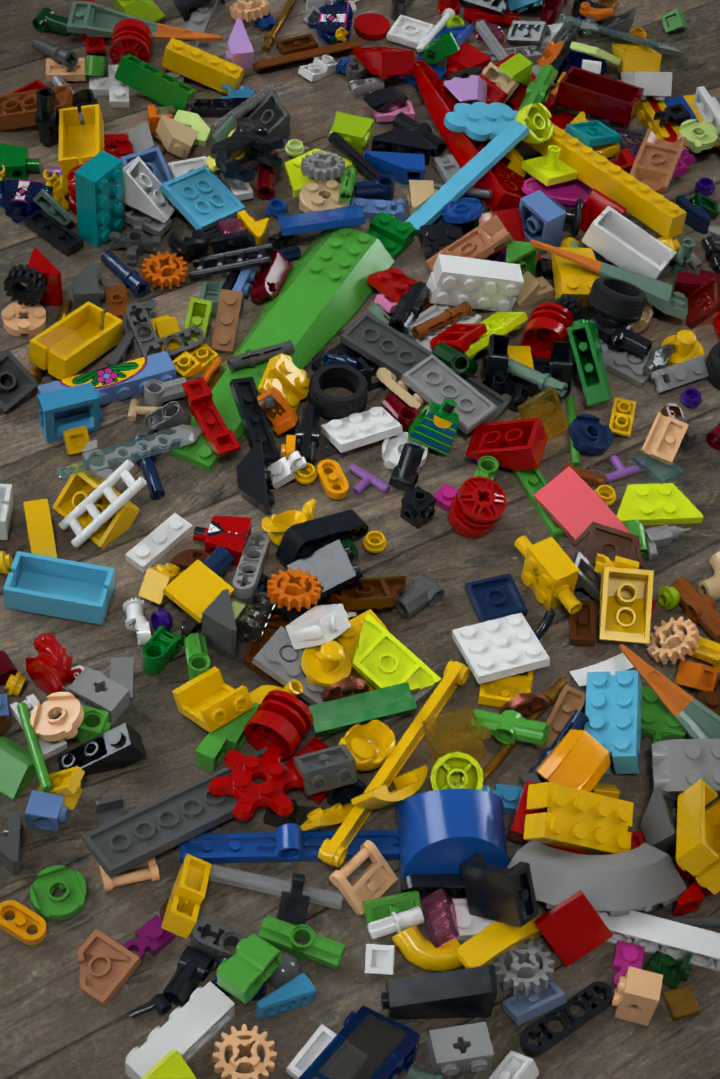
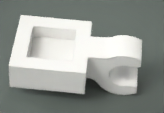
M295 451L289 456V459L284 456L268 466L267 469L268 471L271 470L273 484L271 485L278 489L296 478L294 472L308 465L305 457H301L299 451Z

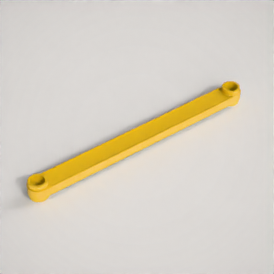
M450 660L443 673V679L364 793L383 785L389 788L393 779L398 775L458 685L463 686L466 683L470 673L469 667L458 661ZM354 806L332 839L327 838L322 843L318 852V858L332 867L339 868L346 858L348 846L374 809Z

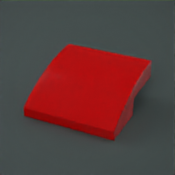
M593 189L582 211L580 229L586 233L591 223L608 206L624 217L627 208L600 191Z
M519 207L485 213L478 217L479 224L481 225L497 214L514 241L526 242ZM506 246L490 256L501 254L503 250H506Z

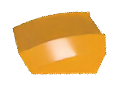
M571 729L536 768L535 772L548 782L590 792L611 765L609 751L585 730Z

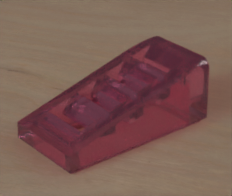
M441 888L420 901L429 935L435 948L460 935L454 901L444 889Z

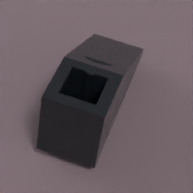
M125 722L57 756L60 771L79 766L85 771L84 776L125 768L145 758L146 754L141 735Z

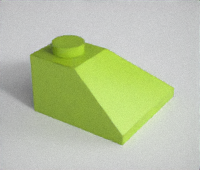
M113 0V10L156 23L166 18V15L152 0Z

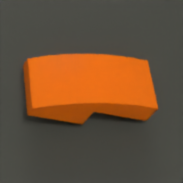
M561 40L556 44L551 42L544 47L546 51L540 55L541 58L535 63L541 67L547 64L550 65L559 55L564 44Z

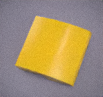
M533 670L480 684L478 704L502 708L515 695L531 693Z

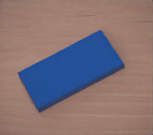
M360 205L278 217L282 236L363 225L366 223L365 215Z

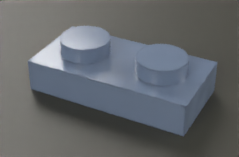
M549 981L547 989L540 986L539 994L530 990L529 995L525 996L522 991L503 1000L502 1007L503 1011L519 1026L567 1003L566 994L554 981Z

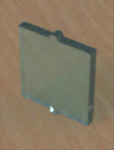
M640 454L632 459L636 465L660 484L670 480L674 481L675 478L683 475L685 472L674 462L669 466L650 458L647 454Z

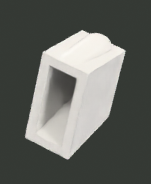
M341 603L314 606L285 627L293 648L296 650L328 643L350 628L351 625L348 620V613Z

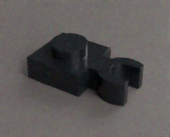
M681 103L665 107L664 111H657L654 115V120L660 119L659 126H666L668 122L676 125L691 118V114Z

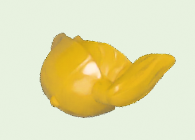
M311 499L303 505L302 511L287 510L278 515L273 514L272 517H264L261 525L267 531L271 542L279 546L285 531L289 527L313 520L316 500Z

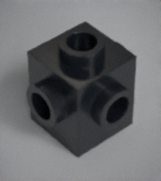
M417 486L411 492H406L402 497L400 517L419 529L434 516L436 498L431 493Z

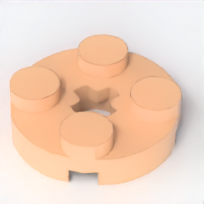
M17 300L9 304L1 312L4 329L14 336L21 337V334H28V337L34 336L43 331L46 326V310L39 303L33 306L31 304L25 306L24 302L21 305L17 304Z
M69 692L52 693L47 696L48 700L42 705L39 702L34 707L30 723L41 740L59 741L64 738L72 739L77 735V728L83 721L84 708L80 701ZM59 713L62 714L58 719H53L57 717Z

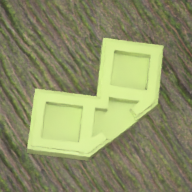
M178 110L173 120L198 131L199 133L194 145L206 147L211 135V129L197 113Z

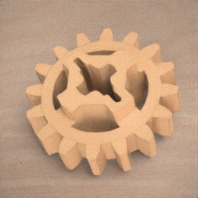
M237 0V3H232V6H230L231 18H234V20L241 18V20L246 22H253L270 13L269 1Z
M680 616L675 621L674 617H671L669 622L666 623L662 620L660 627H653L655 632L650 633V643L646 645L650 656L654 658L655 662L661 661L663 665H666L668 661H671L674 665L679 658L685 661L684 656L686 654L692 656V648L699 647L697 641L701 640L695 623L693 624L691 619L685 621L683 616Z
M246 1024L242 1025L241 1031H237L232 1026L230 1035L222 1032L221 1042H215L214 1051L216 1052L212 1053V1062L216 1063L214 1065L215 1074L222 1073L221 1079H269L268 1072H274V1061L277 1060V1052L272 1051L275 1046L274 1041L266 1042L268 1033L265 1031L259 1035L258 1026L256 1025L251 1031L247 1030ZM261 1050L264 1054L263 1063L260 1062L261 1058L259 1057ZM226 1051L229 1052V1057H231L228 1064L225 1061Z

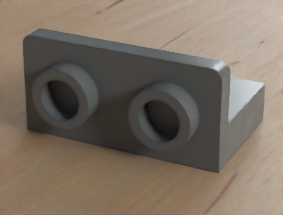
M541 20L512 21L506 41L508 44L542 45L545 35H551L552 31L547 23Z
M345 744L294 757L295 767L303 779L304 791L308 796L357 782L355 759Z

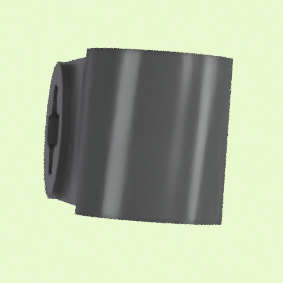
M171 401L145 415V423L149 428L147 436L150 440H154L157 435H160L159 431H161V434L171 435L174 433L169 431V428L182 424L189 426L191 422L190 415L176 401Z

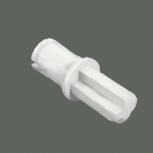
M419 906L397 914L392 912L389 917L370 922L368 924L369 935L372 939H376L394 932L400 933L401 930L414 925L424 924L423 913Z

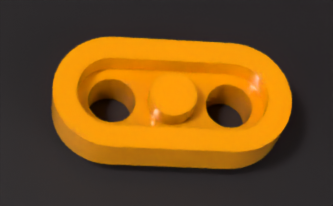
M331 459L319 462L317 477L326 495L334 500L345 498L348 494L349 483L340 465Z
M6 900L0 903V928L26 945H37L45 939L47 926L41 916L14 900ZM8 916L15 917L13 920H6V917ZM31 930L37 931V933L34 935L28 934V932Z

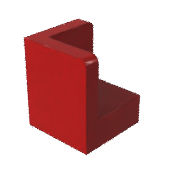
M625 148L620 151L618 159L610 162L629 174L635 160L629 149Z

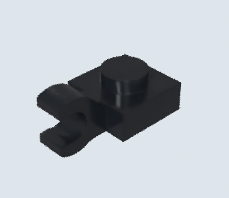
M293 872L290 892L281 891L276 919L305 925L310 896L302 894L306 875Z

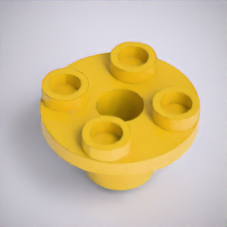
M680 330L676 335L667 337L661 345L662 347L670 343L675 347V351L667 363L668 367L701 355L704 356L702 345L697 341L696 335L690 330Z
M331 640L322 645L306 647L301 656L302 670L306 675L307 681L312 685L328 687L345 677H349L351 673L352 662L350 656L345 651L343 645Z

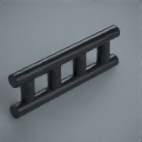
M271 242L193 258L194 267L198 266L197 270L189 271V277L193 280L272 264L271 256H266V253L275 250L274 244ZM257 254V258L246 260L247 256ZM237 258V262L226 264L227 260ZM218 262L217 266L206 268L207 264Z

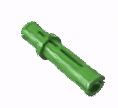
M347 166L341 176L342 185L339 192V200L344 203L351 200L353 187L357 182V169L354 166Z

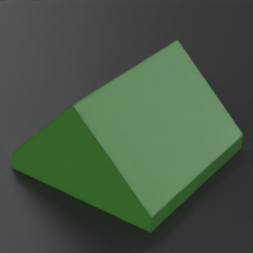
M513 241L506 246L504 262L520 264L522 276L527 271L534 276L539 248L531 246L528 242Z
M1 736L0 794L14 802L37 776L30 751L6 736Z

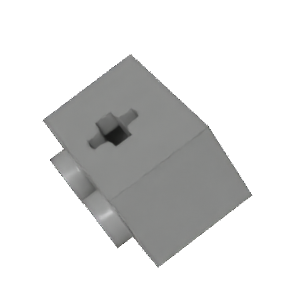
M87 666L68 687V692L73 694L80 701L81 705L108 711L109 721L113 725L130 705V690L123 683L115 682L107 678L102 672L94 671Z
M486 1021L429 1030L426 1045L433 1074L437 1075V1073H440L444 1077H450L458 1074L459 1071L471 1070L472 1072H480L491 1066L494 1052Z

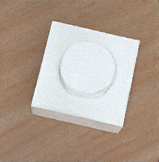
M366 944L365 973L394 975L396 946Z

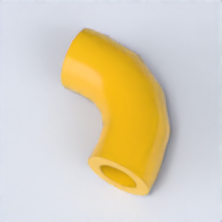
M417 925L411 926L392 937L394 944L406 960L423 970L446 972L464 966L454 954V951L461 946L456 938L440 944L432 943L423 937Z

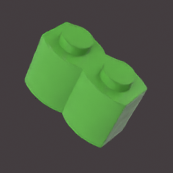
M254 933L247 939L243 938L237 944L235 954L228 960H223L217 969L218 986L247 1004L281 964V951Z

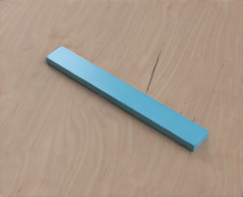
M513 120L404 222H410L416 229L415 232L420 235V226L431 225L442 215L444 205L450 201L455 203L530 133L529 128Z

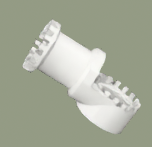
M130 598L131 600L127 599V602H124L122 606L127 617L125 627L131 631H136V634H138L137 638H139L138 646L144 645L151 638L149 621H147L143 611L145 609V602L139 598L138 600L137 598L134 600Z

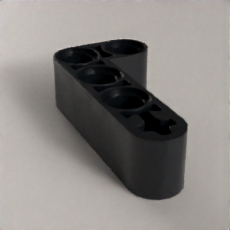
M352 509L298 523L285 531L276 552V557L288 570L287 565L338 539L340 541L350 539L352 542L360 540L368 532L369 526Z

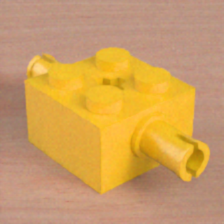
M525 535L519 537L515 541L514 546L525 557L521 574L524 585L532 590L537 601L543 604L547 610L563 604L570 614L577 613L583 605L574 595L580 571L552 536L535 544H532Z

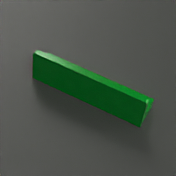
M131 54L121 57L114 76L116 80L164 106L173 105L176 112L178 110L184 111L188 100L194 98L197 91Z
M405 682L311 705L308 708L313 715L312 728L314 736L318 737L350 729L357 723L363 725L371 720L383 721L416 712L417 705L415 698L412 699L409 684Z

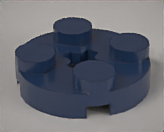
M580 414L569 425L568 433L574 442L573 447L575 450L603 455L613 441L611 429L607 424L603 426L599 423L600 419L594 415Z

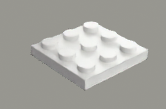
M522 613L452 630V638L478 684L550 666L549 656Z

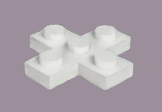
M119 64L108 65L109 77H89V89L96 96H109L110 108H130L129 95H144L114 78Z

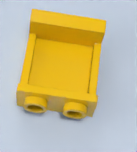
M215 666L172 691L179 712L209 733L253 708L247 687L242 685L234 689L224 683L220 669Z

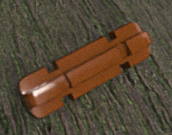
M568 462L562 468V472L567 467L572 468L587 484L591 485L593 483L594 487L597 488L600 485H605L607 480L605 475L599 473L595 475V472L579 466L575 468L574 464Z

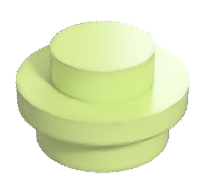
M291 139L285 146V152L291 157H298L304 154L305 147L302 141Z

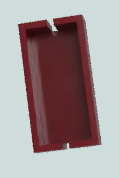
M571 66L559 83L555 103L561 104L565 108H573L580 112H585V114L595 115L600 119H609L618 125L629 126L640 108L644 88Z

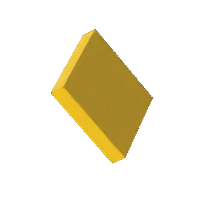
M197 559L164 588L163 594L197 622L202 623V613L214 599L226 589L229 590L231 597L235 589Z

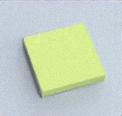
M573 41L569 47L592 60L615 66L620 65L622 60L600 48Z

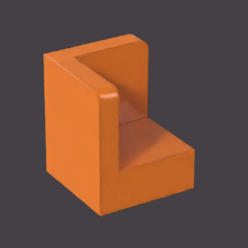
M147 105V121L150 131L157 133L156 128L161 115L156 114L155 105ZM163 114V115H165V116H167V117L173 119V115H172V114Z
M680 659L675 684L700 691H713L719 669Z

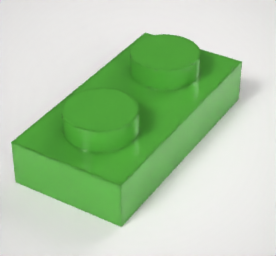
M414 890L363 901L367 929L370 922L389 917L392 912L397 914L416 906L421 908L419 892Z

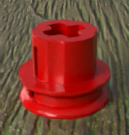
M438 0L437 12L440 15L447 8L454 10L456 16L460 13L461 4L458 0Z

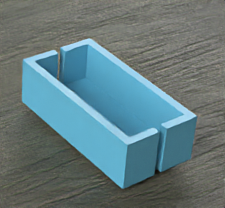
M17 551L11 566V572H9L3 587L5 608L103 625L116 587L115 568Z
M637 670L615 671V675H611L610 671L587 672L585 715L588 716L589 720L586 722L584 730L609 751V755H612L616 774L640 773L642 685ZM610 766L604 774H611Z

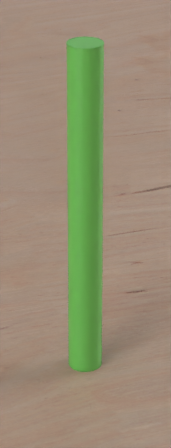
M573 396L566 398L568 428L571 422L576 419L575 398ZM569 436L571 462L577 468V466H581L580 452L575 450L573 447L574 442Z
M25 702L17 705V710L42 792H50L53 787L36 732L30 723L31 716L28 706Z

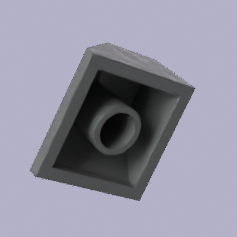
M9 349L0 356V411L5 413L39 385Z
M657 787L652 792L640 827L645 843L667 854L676 853L677 797Z

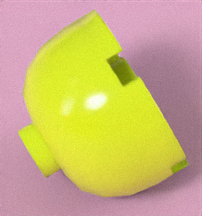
M541 103L526 105L515 116V121L529 128L530 133L522 139L525 143L539 144L549 140L553 134L554 124H551L549 119L552 117L551 113Z
M459 751L446 753L438 758L432 767L430 775L433 790H482L484 779L481 766L472 756Z

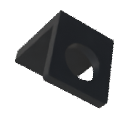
M358 357L356 369L362 372L367 379L368 392L385 386L381 381L371 383L372 376H377L378 368L372 370L362 357Z

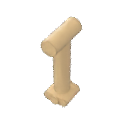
M131 399L127 420L134 422L137 415H146L160 407L139 406L137 399Z

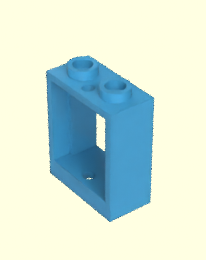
M92 382L37 395L40 428L47 443L64 439L62 431L86 426L88 433L100 430V420L103 419L99 404H102V398L99 390L95 391ZM89 404L90 412L54 421V413Z

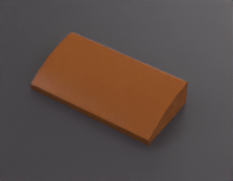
M71 84L49 87L55 92L56 110L72 107L73 93ZM38 89L0 95V131L36 125V93Z

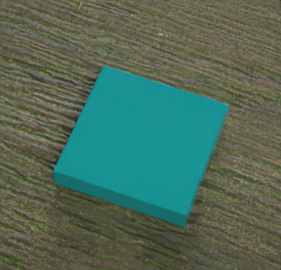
M599 120L566 125L565 131L588 147L620 143L621 141L620 134Z

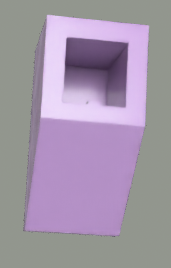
M470 75L469 78L454 77L452 80L444 81V85L461 103L470 105L474 102L486 103L487 82L481 79L480 76Z

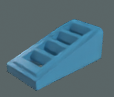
M301 973L258 1001L255 1016L258 1020H262L310 1004L316 1000L317 990L306 974Z

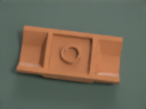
M648 129L629 174L633 175L643 184L648 185L657 193L662 194L667 190L672 180L687 137H681L674 143L659 140L654 132Z
M496 214L427 259L426 263L431 271H433L438 254L485 260L492 253L498 252L514 240Z

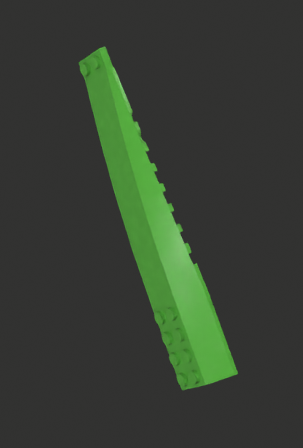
M351 227L321 231L292 266L278 295L269 298L232 356L243 354L249 349L254 351L291 340L295 349V353L289 355L293 360L292 363L298 369H303L305 366L308 367L313 357L324 350L328 341L331 342L336 337V333L351 321L374 292L375 288L366 282L368 276L379 271L391 269L395 261L377 237ZM269 360L257 363L255 367L250 368L246 366L230 371L226 364L210 388L213 394L212 400L228 430L232 429L237 441L245 435V430L229 384L232 379L253 377L258 389ZM192 416L189 426L199 428L194 416ZM202 432L194 444L179 448L180 443L176 442L169 448L170 456L207 472H210L218 460L225 456L219 457L212 450Z

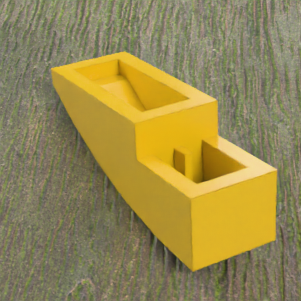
M48 498L23 502L31 553L57 558Z
M188 853L185 855L168 901L161 926L162 929L185 939L189 937L197 922L200 905L205 898L212 864Z

